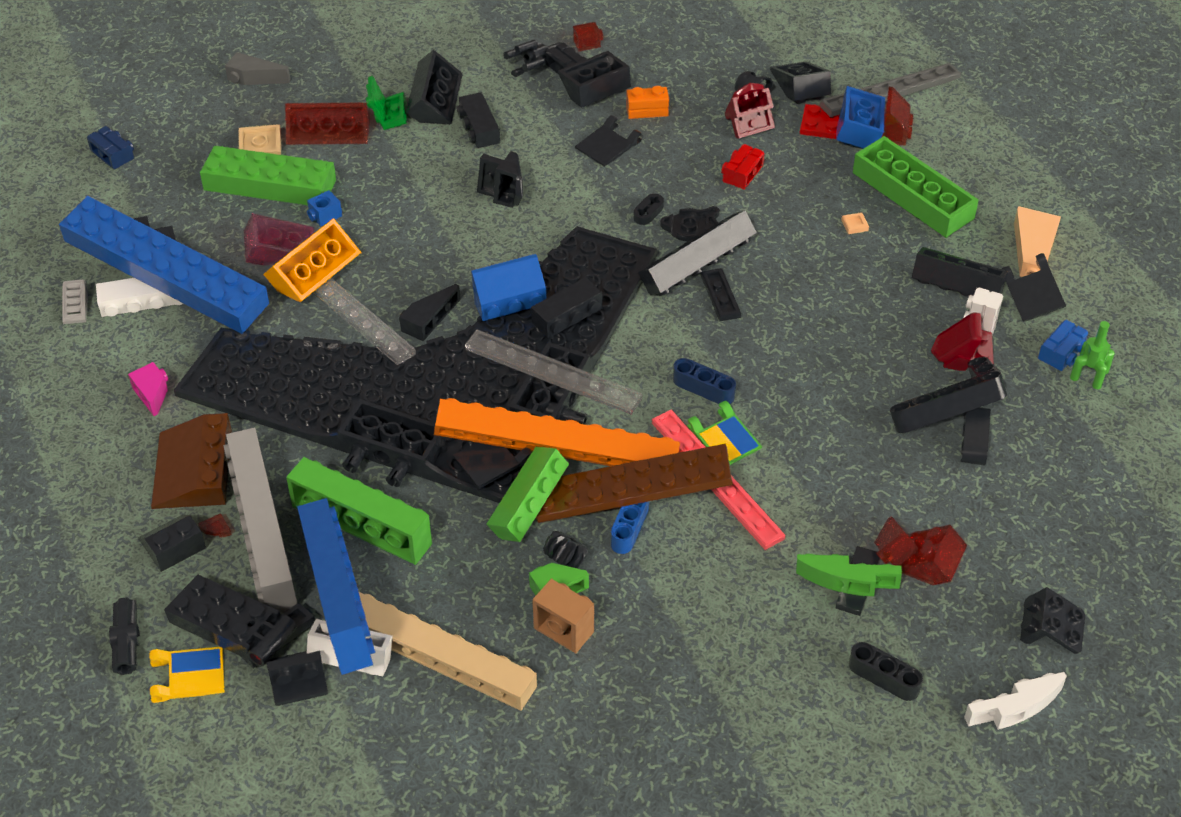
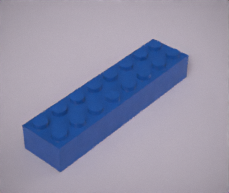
M327 498L297 506L329 636L341 674L373 666L371 654L376 652L372 638L366 639L371 634L335 507H329Z

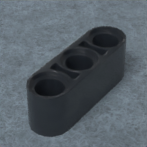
M979 407L964 413L965 422L962 434L964 438L960 462L985 466L989 443L990 408Z
M858 642L853 645L849 659V668L853 673L905 701L915 700L919 696L923 676L919 670L869 643Z

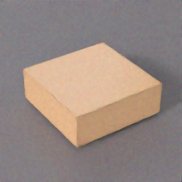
M863 213L842 216L841 220L848 234L869 231V225Z

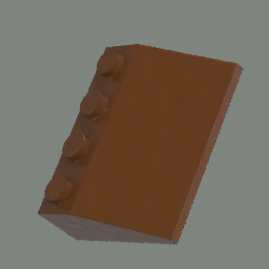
M228 413L203 414L160 432L151 509L226 505L229 471L227 460L229 459H226L223 445L228 444L226 434L232 433Z

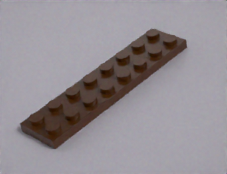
M726 443L561 476L537 514V522L552 521L733 485Z

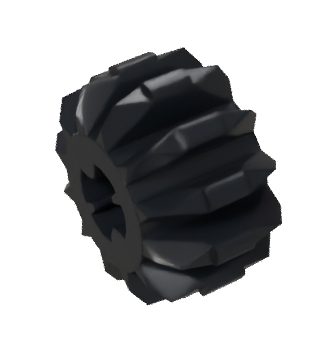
M553 531L548 536L543 547L544 553L555 562L577 569L580 564L582 565L587 554V549L581 542L559 531Z

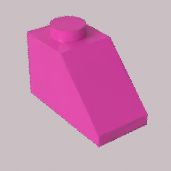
M152 362L129 373L128 376L132 389L151 414L156 416L168 391L166 385L168 377L162 368L158 369L155 363Z

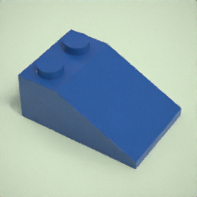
M847 86L839 116L836 140L864 149L880 139L884 133L885 97Z

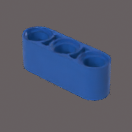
M649 501L621 506L611 530V548L614 552L626 554L632 550L649 511Z

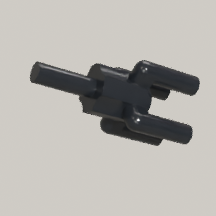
M531 40L516 45L514 49L504 52L503 56L506 60L522 55L526 63L522 67L512 70L511 75L518 77L527 71L545 65L547 50L556 47L560 42L547 46L542 42L538 43L537 40Z

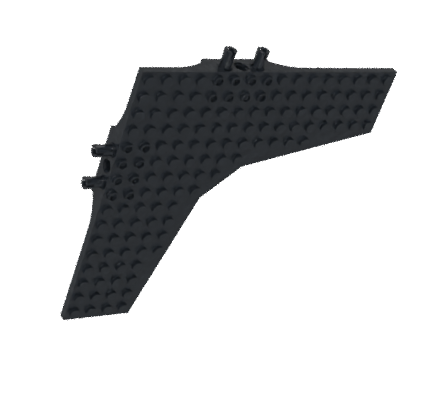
M578 226L575 227L560 241V245L556 249L550 250L547 253L548 256L542 262L539 261L546 287V299L587 278L602 292V309L550 338H547L532 324L531 308L482 321L481 316H479L473 326L469 325L466 329L457 331L455 336L445 339L443 336L426 341V344L414 348L410 345L386 349L385 345L375 344V347L362 346V343L359 342L341 344V340L313 337L294 339L293 335L284 334L283 337L271 336V333L267 332L250 334L249 330L241 334L230 328H220L175 387L174 394L176 397L349 453L346 460L342 463L343 468L348 472L352 468L351 473H355L362 460L367 459L393 468L386 477V482L391 486L399 487L406 474L409 473L500 503L523 466L478 489L453 458L454 454L476 442L434 435L440 399L453 398L461 403H480L484 407L489 408L503 407L507 411H525L534 416L542 417L547 415L554 417L556 420H575L579 424L586 425L588 414L574 411L571 408L582 390L600 396L604 393L606 382L589 376L642 283L638 272L653 263L657 256V249ZM507 448L514 457L521 451Z

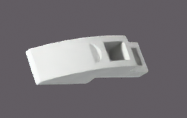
M1065 672L1057 674L1048 673L1036 679H1022L1014 683L1010 695L1004 693L993 699H978L968 704L964 718L968 726L994 721L997 729L1022 722L1037 714L1055 699L1062 690L1066 674Z

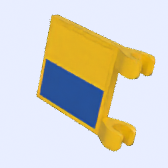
M222 647L169 652L159 649L150 651L151 667L169 664V687L162 685L151 686L150 695L152 703L176 698L224 693Z

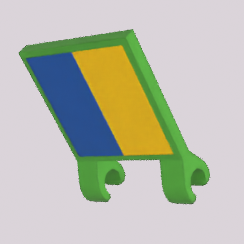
M727 401L719 403L720 409H718V413L723 420L703 429L696 416L688 419L689 424L687 427L705 447L726 443L730 465L762 448L760 443L735 415Z

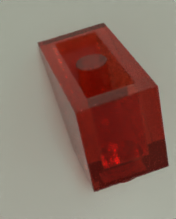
M892 516L887 519L874 542L880 549L876 553L885 564L891 562L892 565H901L919 550Z

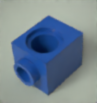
M330 190L307 200L309 208L307 210L308 217L312 222L316 221L320 226L327 224L333 218L337 219L342 216L341 203Z

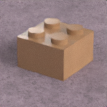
M550 579L533 599L534 629L572 652L577 653L594 633V603L588 597L580 596L570 590L564 583H558Z

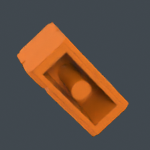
M654 86L653 88L643 89L635 87L626 90L628 119L668 116L669 96L667 87Z

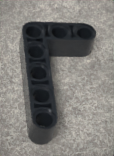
M977 357L967 363L971 375L970 379L892 406L890 413L896 432H910L1004 399L1007 396L1001 372L987 357Z

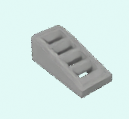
M83 279L63 282V324L86 322L88 288Z

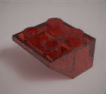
M951 525L915 531L908 537V541L903 552L899 555L896 565L901 566L902 574L931 585L948 583L953 578L967 544Z

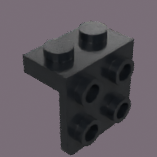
M1046 587L1025 598L1020 640L1026 644H1031L1047 636L1072 653H1080L1083 644L1085 612Z

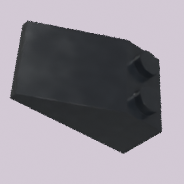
M807 61L770 67L771 73L786 97L794 100L795 103L806 102L808 98L820 100L824 99L826 95H831V72Z

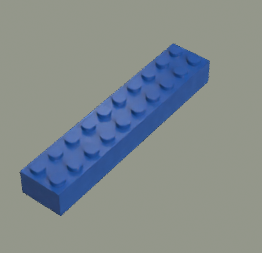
M89 196L59 223L65 242L241 334L247 330L269 305L265 286Z

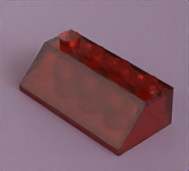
M285 103L286 145L368 144L370 109L367 103Z

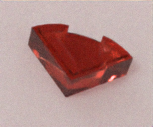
M221 513L198 523L199 529L206 535L219 537L232 535Z

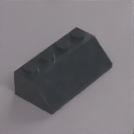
M434 49L418 62L406 113L419 123L452 124L463 73Z

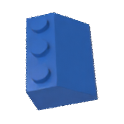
M536 254L471 271L474 301L482 321L529 309L546 299V287Z

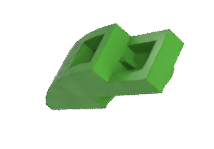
M797 554L796 574L819 586L838 592L873 597L875 588L900 589L902 576L900 565L849 564V556L838 554Z

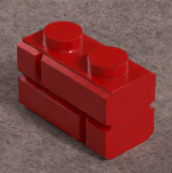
M743 144L739 150H734L731 160L725 162L722 166L723 182L746 189L764 165V151L757 148L753 149L746 144Z

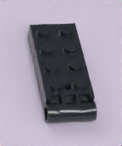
M199 574L164 609L171 624L248 659L260 667H263L297 629L293 619L287 615H281L279 610Z

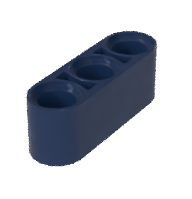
M687 358L675 361L673 382L676 386L717 404L723 401H727L729 404L734 402L736 381L732 377Z

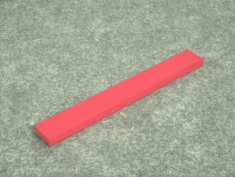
M672 410L652 419V424L664 437H670L674 441L680 442L679 453L705 448L701 441ZM733 477V485L711 489L764 550L785 540L786 535Z

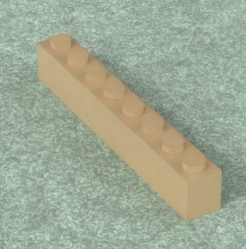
M359 592L369 631L392 635V651L522 711L536 689L537 675L529 667L515 664L503 655L493 654L481 645L469 643L459 635L445 632L435 624L430 625L421 621L413 614H406L391 604H384L369 594Z

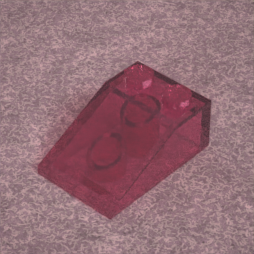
M252 213L244 229L246 262L262 266L275 265L314 234V227Z

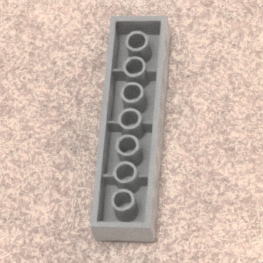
M251 428L226 434L228 444L223 446L226 459H232L227 460L230 476H236V478H231L234 494L237 496L235 497L247 552L250 553L248 554L258 600L283 613L296 605L297 601L256 429Z

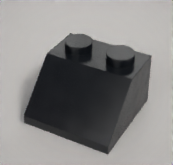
M182 514L138 537L161 572L206 549L202 531L190 515Z

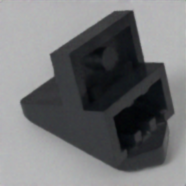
M510 151L505 160L483 154L480 157L477 193L494 197L493 203L511 208L514 205H519L523 198V180L518 154Z

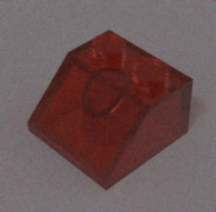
M893 87L888 89L882 137L885 136L897 145L906 146V140L911 139L912 127L909 126H912L914 114H910L911 105Z

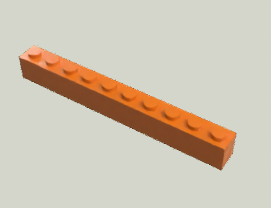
M453 398L440 399L434 435L516 450H522L527 447L533 452L535 447L556 448L564 458L606 466H615L679 453L680 446L679 441H674L670 437L656 438L651 437L647 433L634 434L620 428L612 430L597 424H579L575 420L562 421L547 415L539 417L525 411H507L503 407L489 408L484 407L480 403H461Z

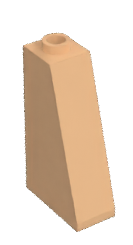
M1018 206L1014 229L1020 277L1040 271L1036 264V255L1044 253L1048 262L1058 230L1060 216Z

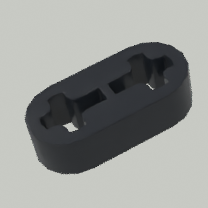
M649 194L634 209V221L640 225L649 224L663 210L664 198L659 194Z

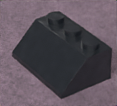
M609 51L558 70V74L570 99L581 108L631 87L630 66Z

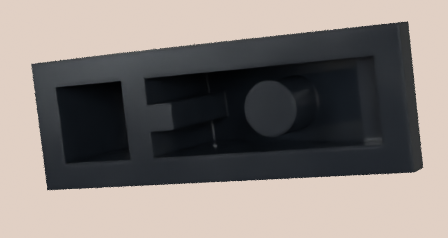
M454 284L413 302L400 314L401 332L424 341L461 300L460 286Z

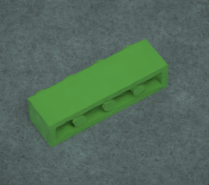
M534 448L486 524L498 538L521 542L569 465L556 448Z

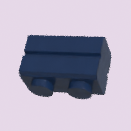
M104 126L98 132L95 131L87 136L90 151L114 170L134 159L132 143L129 140L125 141L116 130L112 131L109 127Z

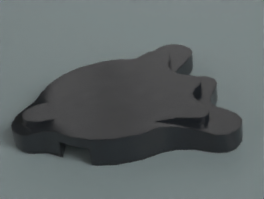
M716 206L706 209H680L679 214L675 216L673 214L664 216L660 220V226L676 239L688 242L717 224L716 218L719 216L720 210Z

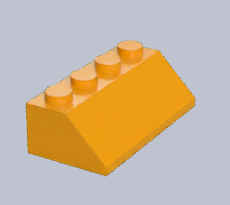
M333 218L263 275L277 292L301 302L357 257L361 251Z

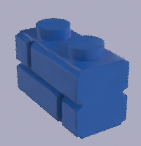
M1064 320L1042 344L1038 359L1060 371H1063L1067 365L1071 367L1074 364L1077 353L1081 352L1083 343L1087 341L1088 331L1080 326L1076 327L1074 323L1068 320Z

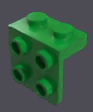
M369 76L368 84H366L368 92L366 103L368 108H372L374 111L376 122L380 123L384 130L406 124L407 104L404 92L385 98L374 77Z

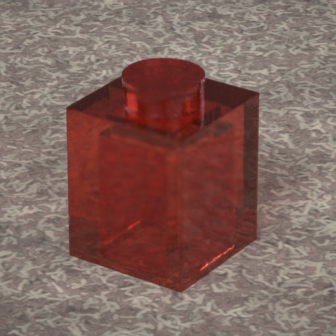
M595 22L573 26V41L579 52L601 47L603 32Z

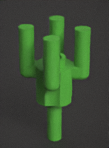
M1102 321L1096 337L1089 338L1083 343L1080 355L1075 358L1070 374L1071 380L1078 381L1083 366H1088L1096 370L1092 387L1094 389H1101L1105 374L1109 373L1115 354L1110 349L1111 345L1106 339L1110 326L1108 322Z

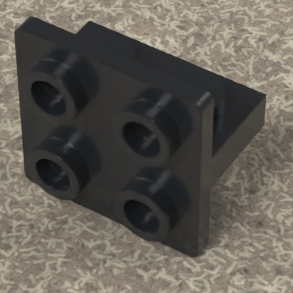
M307 651L273 658L266 662L276 706L328 694L320 651L307 653Z

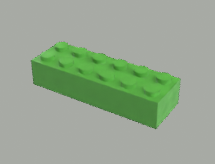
M885 136L855 154L853 173L945 238L975 219L979 201L977 198Z
M223 146L213 147L200 171L205 191L308 205L307 200L328 190L331 191L336 182L334 162Z
M305 457L301 459L286 477L292 507L298 509L297 506L327 498L329 507H335L341 530L416 565L432 545L429 514L422 509L413 508L400 499L387 496L378 489H372L359 480L348 478L337 470H331L318 461H312Z

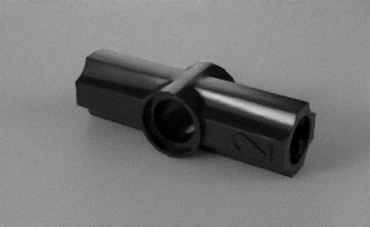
M128 597L119 598L117 602L113 603V626L109 627V639L112 648L113 673L120 675L131 674L136 670L137 646H140V643L137 642V637L140 636L137 624L136 600H131Z

